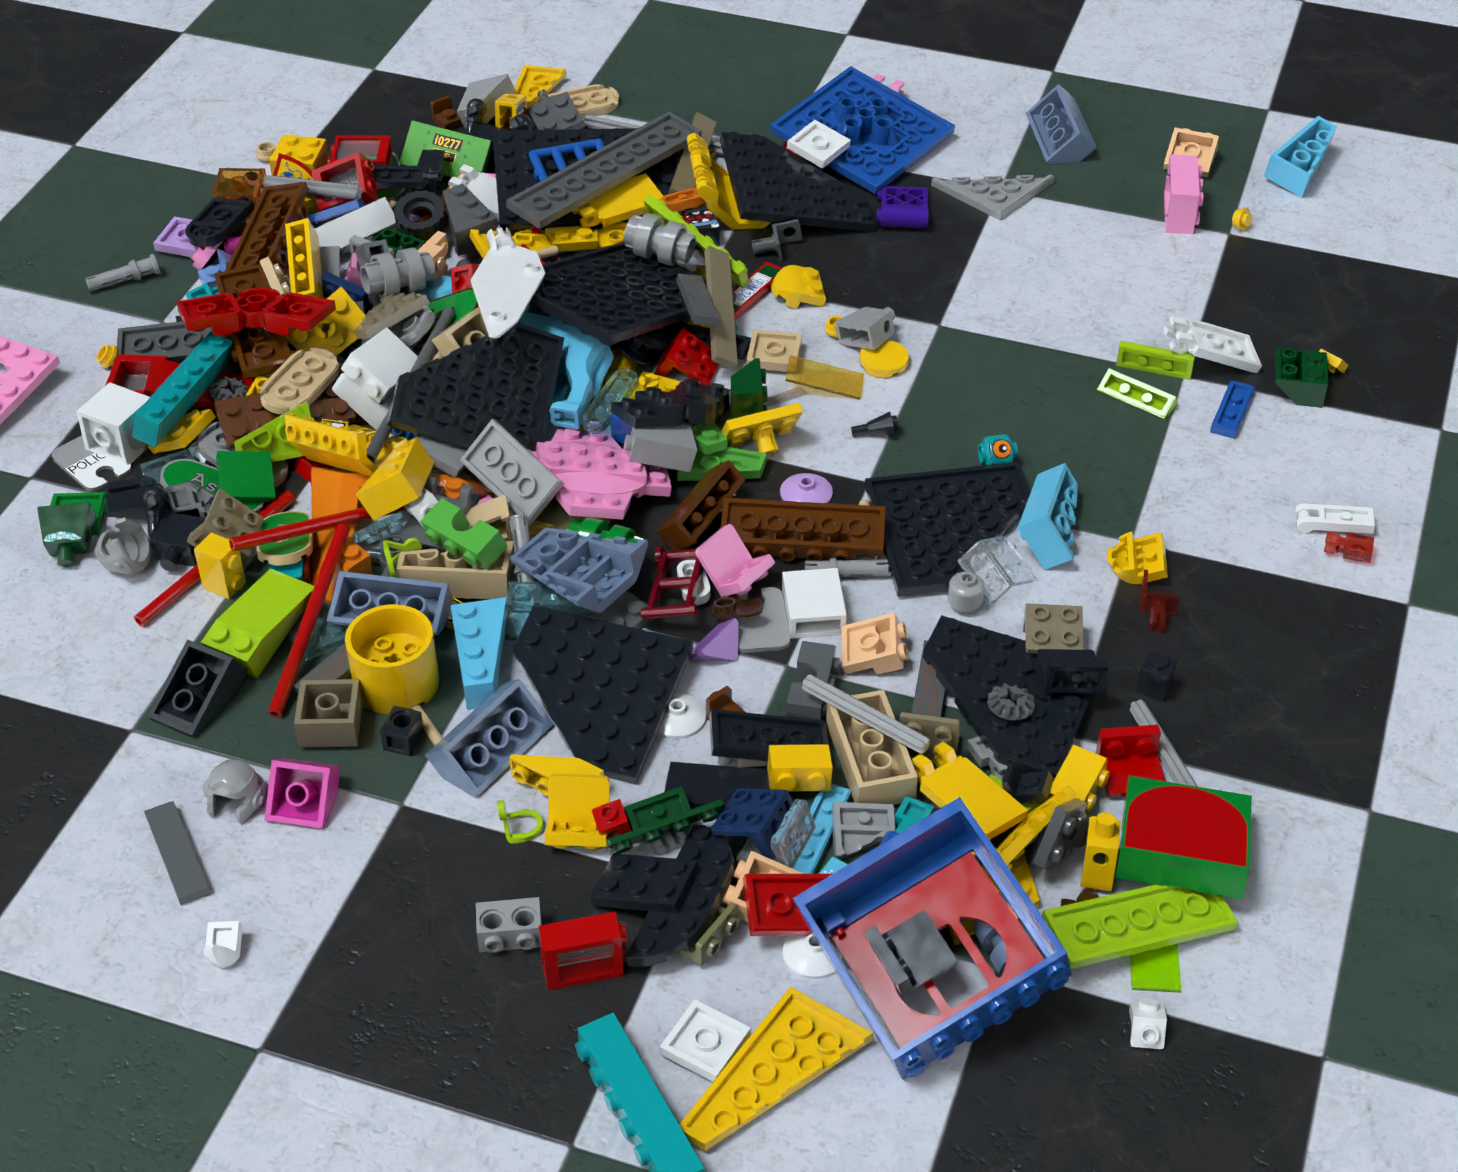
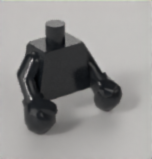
M474 98L467 104L468 117L466 121L468 123L465 134L493 142L492 131L504 129L481 122L482 116L487 112V106L482 99ZM517 114L509 122L512 130H532L533 128L532 119L525 114ZM493 147L487 167L490 168L495 167Z
M160 486L150 487L143 495L146 516H148L147 533L151 548L156 551L158 560L161 561V567L166 571H174L178 564L186 566L196 565L197 560L194 552L196 547L186 541L189 534L200 526L206 518L163 512V505L167 502L165 490ZM215 496L211 497L204 505V510L207 514Z

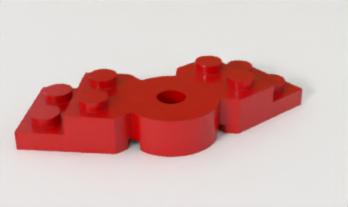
M265 287L243 290L239 292L238 298H235L231 293H221L176 301L178 312L187 331L201 332L206 328H211L214 336L219 335L223 337L229 336L234 332H240L245 327H265L267 332L277 333L279 336H289L296 329L310 331L336 310L335 300L293 292L285 293L280 297L279 291Z

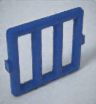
M593 139L531 150L529 158L535 169L534 177L536 181L548 178L540 158L553 156L560 171L567 167L562 154L574 152L579 161L586 157L584 150L595 148L599 150L605 145L601 139Z

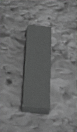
M678 274L677 284L692 322L698 325L718 326L719 316L702 276Z
M174 801L145 810L146 820L180 905L209 895L208 884Z

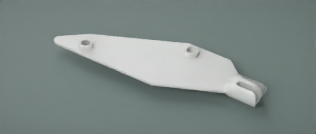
M496 228L495 237L492 229L487 232L490 250L471 278V285L488 335L491 338L501 337L518 323L545 276V271L537 252L515 245L508 228H506V234H504L502 228Z

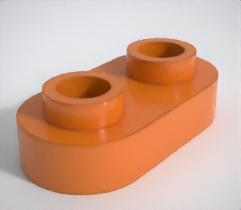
M697 188L671 193L661 198L669 210L678 213L689 208H700L706 202L698 195Z

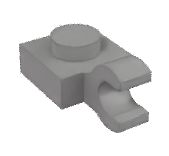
M979 736L967 740V749L979 766L982 768L989 765L992 775L1002 780L1007 766L998 763L994 759V752L989 745H984Z

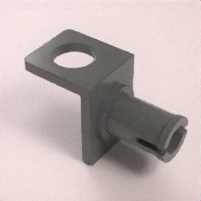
M799 220L773 224L774 234H772V237L751 240L754 255L775 250V253L778 252L779 261H782L780 244L802 240ZM792 227L796 232L792 236L783 235V230Z

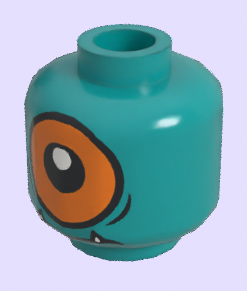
M1006 434L986 436L983 438L982 443L978 444L979 461L984 465L1011 463L1018 456L1016 442H1012Z

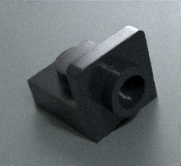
M1009 763L1006 773L1002 778V786L1020 804L1047 801L1054 778L1049 770L1022 774L1016 763Z

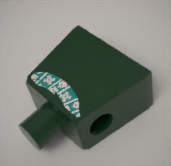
M90 502L37 507L42 540L50 556H57V564L61 567L73 566L74 555L86 554L90 549L96 514Z

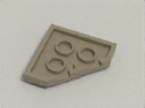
M392 293L381 298V303L373 307L354 331L358 339H370L386 327H391L419 311L424 306L429 305L430 302L426 295H416L415 293L405 295L401 293L394 296Z

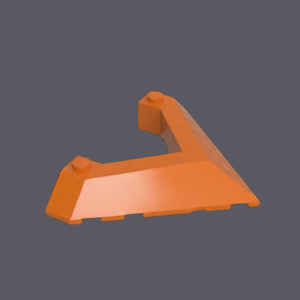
M312 467V519L364 507L357 498L356 493L370 476L345 469ZM429 474V476L440 480L437 485L445 488L442 495L444 497L459 500V492L464 484L474 486L475 489L472 493L479 494L480 499L487 495L492 498L495 497L494 492L477 480L461 475L454 478L449 474ZM360 522L346 525L350 528L324 600L330 606L339 571L373 575L371 555L357 545ZM336 528L313 533V586H315Z

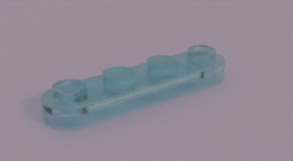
M620 369L611 375L582 415L584 430L592 434H599L608 428L611 423V403L622 402L623 398H629L638 385L637 373L635 371Z

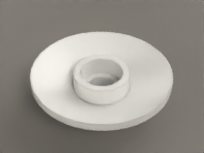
M675 693L668 704V710L658 734L673 739L686 738L696 734L706 722L704 705L691 695Z
M813 934L808 936H788L783 945V957L787 966L793 972L811 979L825 978L836 973L821 947L812 946L819 945ZM830 938V939H829L830 942L832 943V945L834 946L835 950L837 951V953L839 954L840 958L842 959V957H843L842 953L840 952L839 948H838L837 945L835 944L834 940H833L832 938Z

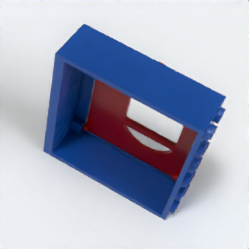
M960 797L793 898L804 922L902 1080L908 1076L913 1078L924 1072V1069L927 1067L926 1065L936 1059L943 1060L954 1053L955 1047L965 1041L967 1043L975 1041L984 1033V1029L994 1023L995 1025L1004 1023L1012 1016L1013 1011L1021 1006L1026 1008L1035 1004L1040 999L1042 993L1049 989H1059L1068 982V977L1072 976L1067 952ZM973 851L977 855V857L979 858V860L981 861V863L983 864L991 878L994 880V882L996 883V885L998 886V888L1000 889V891L1002 892V894L1004 895L1009 904H1006V902L1003 900V898L1001 897V895L999 894V892L997 891L989 877L986 875V873L984 872V870L972 854ZM924 910L938 931L946 926H951L989 986L958 1006L950 1008L933 981H930L924 985V988L939 1009L940 1015L919 1013L907 1006L898 995L893 981L868 943L864 933L866 930L875 925L882 935ZM961 919H973L983 922L993 928L1003 940L1006 948V965L1000 978L996 977L960 923ZM1019 920H1021V922L1028 930V932L1030 933V935L1032 936V938L1034 939L1042 953L1045 955V959L1039 953V951L1037 950V948L1035 947V945L1033 944V942L1031 941L1023 927L1020 925V923L1018 922ZM830 938L834 940L835 944L839 948L840 952L844 956L845 960L849 964L850 968L852 969L860 984L864 988L865 992L869 996L870 1000L874 1004L878 1013L880 1014L883 1021L885 1022L888 1029L890 1030L893 1037L900 1046L899 1049L896 1048L895 1044L893 1043L885 1028L881 1024L880 1020L876 1016L872 1007L868 1003L867 999L865 998L857 983L853 979L852 975L848 971L847 967L843 963L839 954L830 942Z

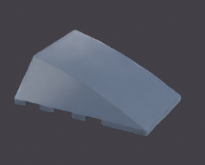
M545 528L510 558L511 562L577 606L602 613L636 582L648 547V540L638 539L636 543L627 542L626 537L615 536L613 540L602 539L601 534L590 533L587 537L579 536L578 531Z

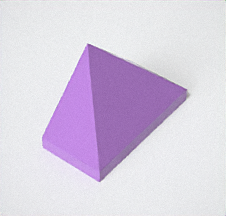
M733 618L719 623L693 648L689 660L738 661L739 622L737 619Z

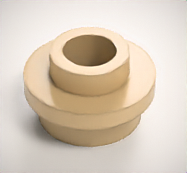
M272 142L260 143L257 146L256 157L264 162H269L276 148Z

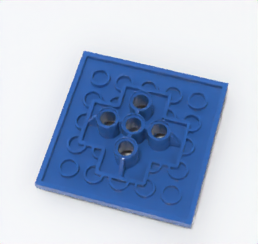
M850 66L770 125L769 132L788 142L794 135L816 120L851 140L850 147L827 166L872 193L877 194V191L882 189L883 186H887L953 134L955 125Z

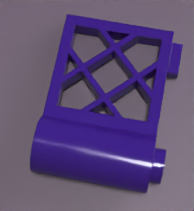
M883 186L882 189L877 191V199L882 200L881 209L877 208V223H881V227L927 229V187Z

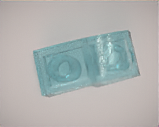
M509 582L505 628L506 640H517L533 605L537 606V582Z

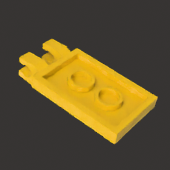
M645 173L624 181L576 208L572 213H580L583 217L580 219V224L583 228L596 226L600 222L603 226L630 219L636 215L646 214L647 211L643 200L648 195L653 196L657 200L661 199L663 195Z
M944 741L934 747V751L938 754L933 757L932 761L939 768L934 769L932 761L923 754L912 758V763L916 766L914 769L918 776L917 781L921 784L920 791L939 808L960 797L989 840L1027 818L1028 809L966 757H957L954 749Z

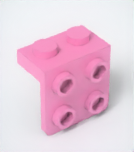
M731 524L723 526L696 549V556L721 597L733 594L741 596L752 589L751 584L768 575L767 570L775 564L770 554L753 559Z

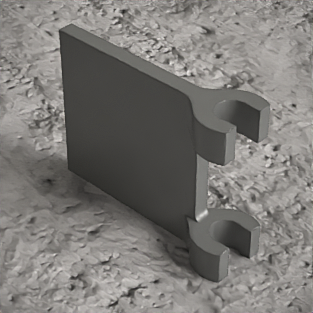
M429 476L424 485V488L431 492L437 501L441 498L461 508L464 515L480 499L479 494L472 493L475 489L472 485L464 484L461 487L459 500L442 496L445 488L437 485L440 480L436 477ZM413 515L409 517L399 535L406 538V540L417 538L424 547L441 551L445 550L443 544L439 542L436 545L425 536L426 530Z

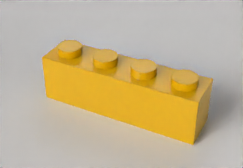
M309 218L285 224L291 292L324 298L319 238Z

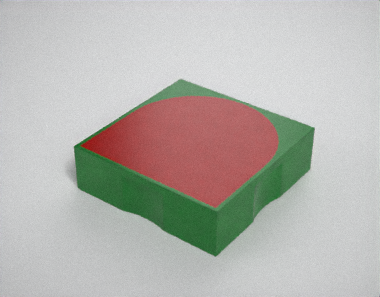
M1129 776L1123 809L1122 835L1118 852L1116 878L1155 885L1178 886L1197 892L1243 899L1250 866L1252 796Z

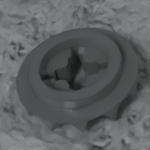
M225 375L223 379L216 378L214 383H211L209 392L212 399L218 401L246 396L250 387L246 386L244 380L238 381L236 377L231 379Z
M1006 683L1002 687L994 686L992 692L988 695L987 703L990 710L1003 719L1022 720L1029 717L1034 711V696L1028 694L1027 688L1019 689L1017 684L1013 687L1008 686ZM1007 698H1011L1013 701H1017L1016 706L1010 699Z

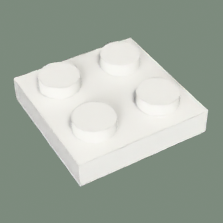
M814 120L788 140L787 148L817 166L824 168L850 147L851 140Z
M694 999L661 1044L660 1055L714 1082L751 1036V1027Z

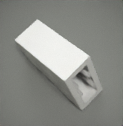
M342 373L332 387L334 393L345 400L375 430L379 428L388 412L394 395L393 392L378 404L346 373Z

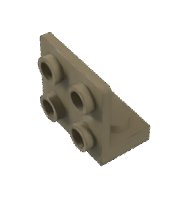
M220 489L216 492L205 521L189 534L186 542L197 547L211 532L226 539L258 532L264 518ZM253 547L239 550L242 562L250 557Z
M1026 603L1023 618L1025 651L1027 653H1037L1038 649L1083 650V606Z
M905 712L900 713V723L930 739V746L923 753L925 757L933 760V757L938 754L934 751V747L943 741L954 749L957 756L960 736L959 720ZM906 746L910 758L920 755V753Z

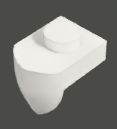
M239 921L208 922L204 955L212 964L224 969L237 962L240 958L243 925Z

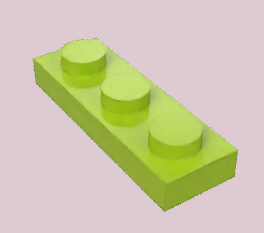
M1121 341L1116 366L1190 380L1195 356L1190 353L1181 355L1168 349Z

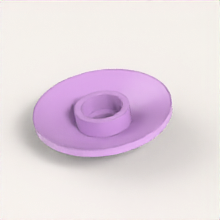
M811 473L793 475L787 478L780 488V496L783 501L829 503L833 495L831 484L825 478Z

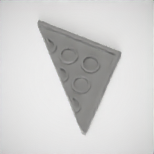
M1016 175L1015 179H1002V176H984V179L970 180V177H952V180H941L939 177L932 179L931 186L998 220H1002L1053 184L1054 176L1047 175L1045 178H1033L1034 175Z

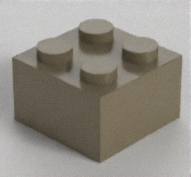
M359 679L300 681L294 720L299 747L358 746L363 709Z

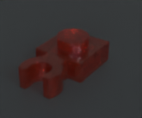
M1327 532L1324 552L1328 554L1340 552L1343 553V559L1365 563L1371 562L1374 537L1346 533V537H1341L1335 532Z

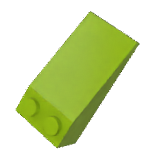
M270 568L216 619L202 639L201 644L233 657L248 668L247 675L258 678L308 605L314 586Z

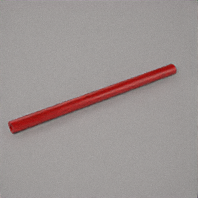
M286 491L260 512L259 515L266 518L283 512L295 502L294 495ZM198 565L194 566L134 616L135 622L139 626L144 627L201 579Z
M402 506L384 516L404 512L407 510L404 506ZM362 507L229 538V546L234 552L336 528L338 524L349 525L372 518L366 509Z
M344 524L336 526L270 704L268 714L273 717H282L350 531V528Z

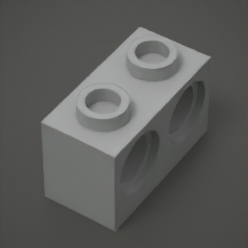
M539 897L476 903L479 953H496L515 949L529 950L540 947L538 926L542 925Z

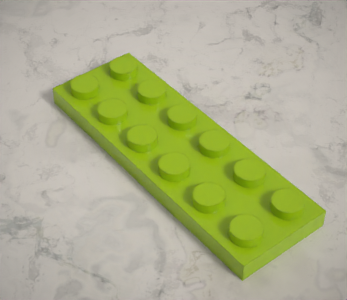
M1151 885L1043 910L1041 915L1067 952L1070 969L1235 930L1239 923L1223 896L1168 885Z

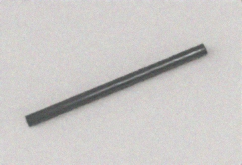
M444 309L410 372L419 369L421 365L431 361L437 350L432 339L451 325L456 316L453 309ZM391 406L367 447V458L373 463L376 461L394 428L387 425Z

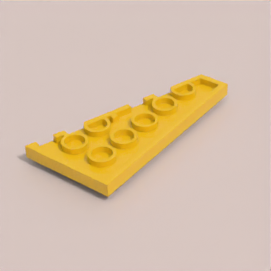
M790 986L679 1125L690 1143L703 1151H707L873 1041V1032Z

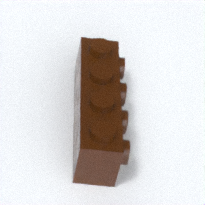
M730 460L709 469L656 533L672 551L682 548L690 549L696 544L700 534L710 527V522L714 517L723 511L724 498H733L737 494L738 488L746 479Z

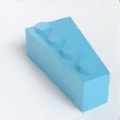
M1317 116L1271 155L1264 177L1302 198L1330 147L1337 126Z
M1066 463L1037 474L1018 525L1020 537L1027 541L1044 570L1073 560V551L1069 549V545L1074 543V534L1070 533V527L1075 525L1076 521L1073 508H1076L1078 483Z
M507 597L450 605L467 710L476 709L499 687L503 648L506 642V629L509 623Z

